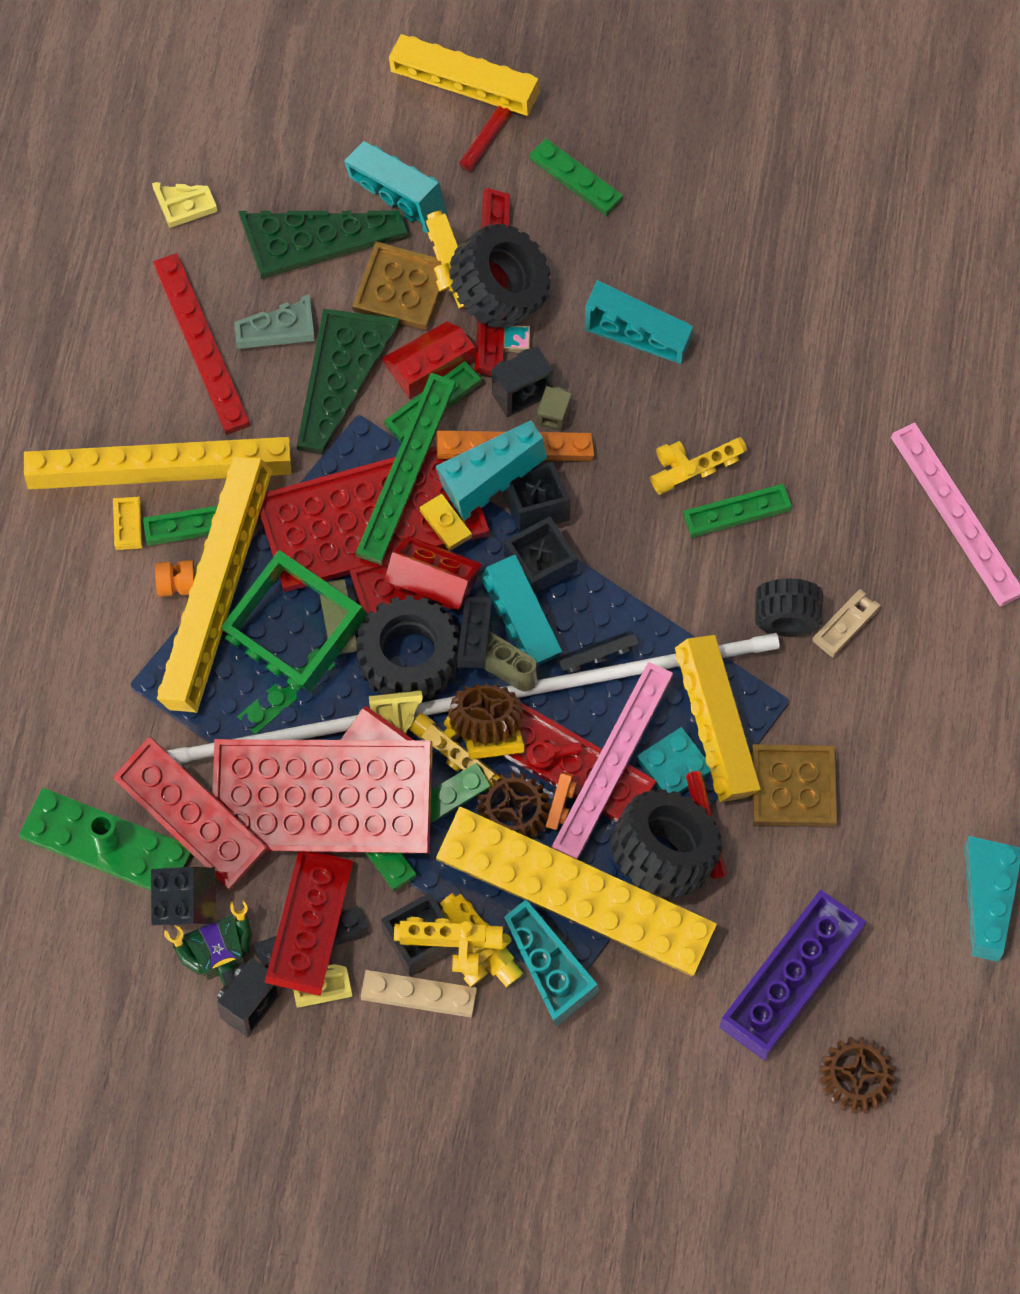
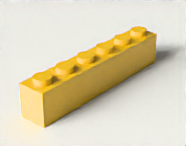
M401 34L389 56L390 68L393 73L495 106L507 107L510 111L526 116L529 115L540 93L539 79L532 74L521 73L507 66H499L483 58L477 59L461 51H452L443 48L439 44L424 42L414 36L409 37Z
M716 636L688 638L675 647L676 660L681 667L683 684L688 691L691 711L695 716L699 729L698 735L706 753V763L710 768L714 781V790L718 795L719 802L748 798L761 789Z

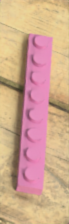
M912 423L892 433L891 439L998 605L1002 607L1020 598V584L916 423Z
M650 662L647 663L555 839L552 849L576 860L579 859L673 677L672 672Z

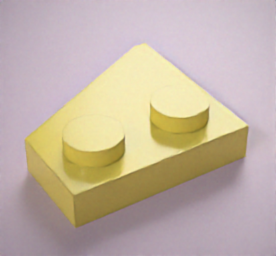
M158 182L152 183L153 190L169 228L217 212L216 203L208 186L195 185L191 187L186 184H176V187L161 186V183Z
M422 691L369 696L370 709L406 734L413 723L416 709L419 703L422 702Z
M336 964L328 965L321 996L293 990L297 1008L352 997L347 967Z

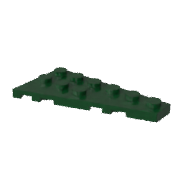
M238 211L261 279L374 247L375 242L384 244L408 237L400 211H368L367 213H352V211H342V213H328V211H287L286 213L261 211V213H247V211Z
M323 309L297 441L298 451L324 453L399 327L400 319Z

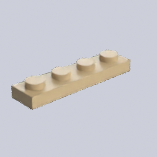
M366 970L361 1000L472 1018L477 988Z

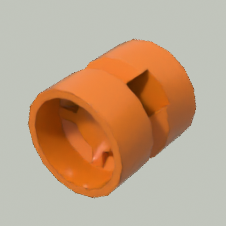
M178 561L176 565H173L171 562L155 563L157 596H173L175 592H178L180 595H189L190 588L195 580L194 561Z

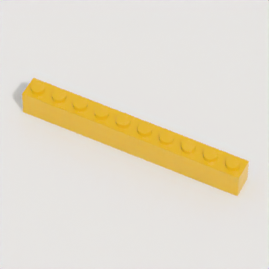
M289 437L28 451L24 452V477L28 490L227 478V471L231 466L233 457L261 458L272 470L271 476L292 475Z
M233 457L231 466L227 471V479L223 491L220 493V501L216 513L212 518L209 536L205 541L202 558L197 566L196 577L189 591V599L185 611L182 613L178 633L174 638V646L166 663L163 681L158 689L157 700L169 710L198 712L223 632L220 627L227 619L272 474V470L261 458Z

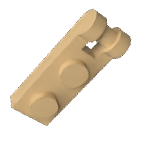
M859 589L813 637V642L832 658L882 607L877 601L872 602L867 598V593L862 589ZM860 605V606L863 607L865 610H864L863 612H861V611H860L858 608H856V607Z

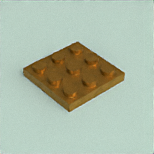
M375 242L353 302L352 310L362 314L400 319V324L427 331L440 294L436 284L438 279L434 268L442 265L441 261H438L436 257Z
M752 745V762L761 789L753 794V825L836 827L835 746Z

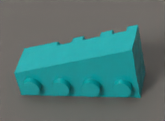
M363 141L344 160L348 175L352 180L373 195L378 192L385 204L392 209L395 206L400 208L405 214L404 218L411 223L415 220L423 226L422 231L427 235V232H429L426 224L428 220L427 215L441 210L442 214L448 216L440 189L441 185L438 180L432 176L428 177L422 174L414 166L404 164L398 157L388 155L380 147L372 146Z
M598 280L586 304L584 331L679 364L682 363L692 339V325Z
M530 420L437 465L436 468L441 486L463 521L471 516L470 512L478 506L481 508L490 502L489 498L499 490L502 492L510 487L509 483L517 476L523 477L547 458L543 437Z
M516 555L486 567L480 579L493 599L496 611L503 619L510 639L514 640L518 649L533 657L537 666L558 657L562 650Z
M968 836L964 845L968 888L967 902L970 917L971 956L999 962L1005 948L1018 879L1020 847Z
M524 900L504 917L555 1027H557L600 992L598 984L527 900Z

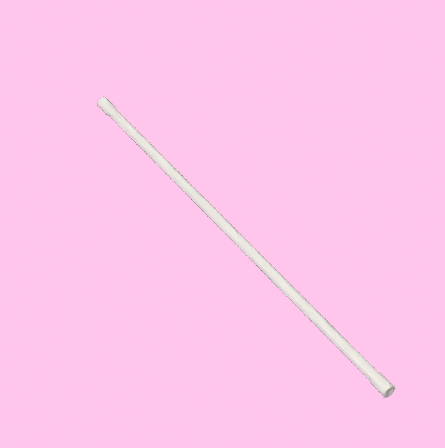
M777 633L718 645L722 658L747 653H760L779 649L780 647ZM676 654L541 679L537 681L536 687L529 691H521L511 685L505 687H508L509 692H515L516 697L520 698L639 675L643 673L648 662L663 669L680 667V664L676 660ZM453 697L419 703L414 717L416 718L420 713H424L427 716L449 711ZM358 715L236 739L303 740L347 731ZM214 743L166 751L180 764H186L194 760L214 757Z

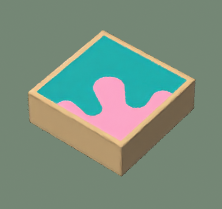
M530 326L504 328L503 352L520 353L525 349H529Z

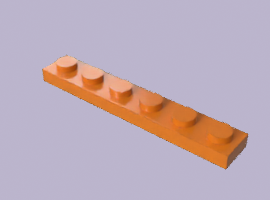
M437 431L435 435L437 458L451 459L505 432ZM539 432L543 437L547 458L545 460H593L594 450L591 433Z

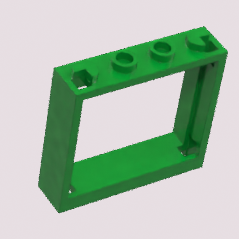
M279 550L220 628L227 634L225 637L227 641L237 648L240 644L247 649L245 653L256 662H259L260 659L268 663L266 668L279 677L282 673L288 677L286 682L293 688L300 690L302 687L311 693L364 622L368 613L362 606ZM284 570L347 613L302 674L239 631Z

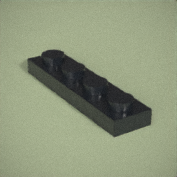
M358 906L341 912L333 947L369 934L368 926ZM276 936L253 944L260 964L267 969Z

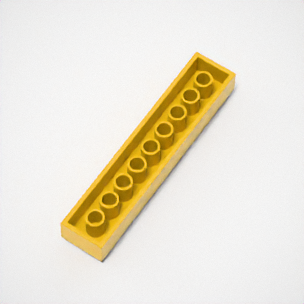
M459 807L436 857L437 861L518 898L527 900L529 903L691 977L694 976L717 925L715 922L462 807Z

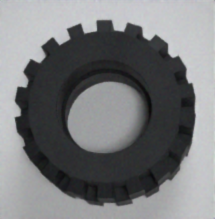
M794 578L776 579L761 584L757 588L755 596L756 626L765 632L777 633V635L798 636L818 630L823 625L822 588L815 583Z

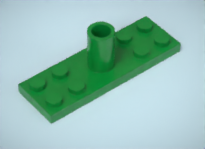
M43 787L19 833L21 840L151 891V869L186 867L192 856V853L175 839Z

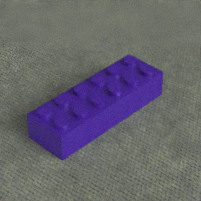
M820 889L721 1018L719 1028L766 1061L861 936L866 921Z

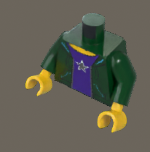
M242 899L244 905L242 910L236 911L232 901L230 909L233 915L216 921V924L206 925L184 935L182 929L174 925L178 931L177 936L174 938H170L169 933L165 930L164 936L167 940L174 943L173 948L182 965L197 975L204 974L208 980L219 976L223 986H229L235 979V969L244 963L243 958L249 954L252 940L249 918L245 915L248 910L247 903L244 899Z

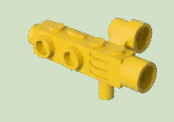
M441 210L427 215L428 220L426 221L429 232H427L431 242H434V252L437 260L441 261L442 264L434 268L438 279L436 284L439 292L448 289L449 292L452 291L458 308H465L463 304L460 305L457 301L458 295L452 290L451 284L453 279H450L449 270L452 268L450 266L451 257L458 246L446 214H442Z
M741 437L736 438L690 461L685 456L686 452L680 441L671 445L665 444L656 448L659 461L664 467L670 465L672 469L669 471L663 470L650 476L652 486L656 493L661 495L674 489V485L697 474H701L702 478L716 472L714 467L716 465L724 463L725 467L739 461L738 455L747 451L745 442Z
M420 713L414 719L409 730L421 740L432 741L433 747L448 758L446 763L451 768L459 772L460 769L465 770L477 763L491 787L494 786L491 778L498 782L500 781L499 774L480 759L470 760L467 749L455 741L460 736H456L455 731L451 729L448 716L444 721V726L447 728L445 731L436 726V723L424 713Z
M452 893L440 903L443 907L441 910L446 919L451 920L453 924H462L467 921L473 925L489 926L475 912L472 904L466 901L461 894L455 896ZM503 934L502 949L474 948L473 953H479L478 976L466 975V972H462L465 976L463 979L470 987L474 986L488 974L485 968L493 976L496 975L506 988L523 974L513 961L514 957L506 949V946L511 942V937L508 934Z
M419 917L407 918V921H400V924H395L394 941H400V944L459 947V955H453L452 972H466V975L478 976L479 953H473L474 948L502 949L503 926L473 925L467 921L462 924H453L451 920L443 918L436 919L435 923L424 922Z

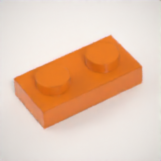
M561 773L546 827L557 830L560 824H564L569 814V809L565 808L568 797L573 798L577 782L573 781L574 774Z

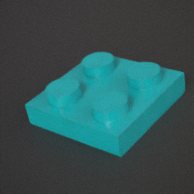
M682 727L637 755L636 759L648 776L656 780L657 788L667 790L668 793L675 791L682 794L688 790L686 774L690 772L700 771L703 779L711 775L706 758Z

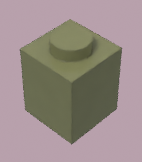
M546 386L537 412V425L562 432L571 406V393L560 387L551 388Z

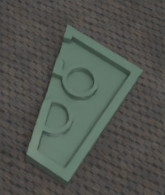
M309 294L301 297V301L291 305L288 302L279 305V309L269 313L260 312L234 322L237 349L315 341Z

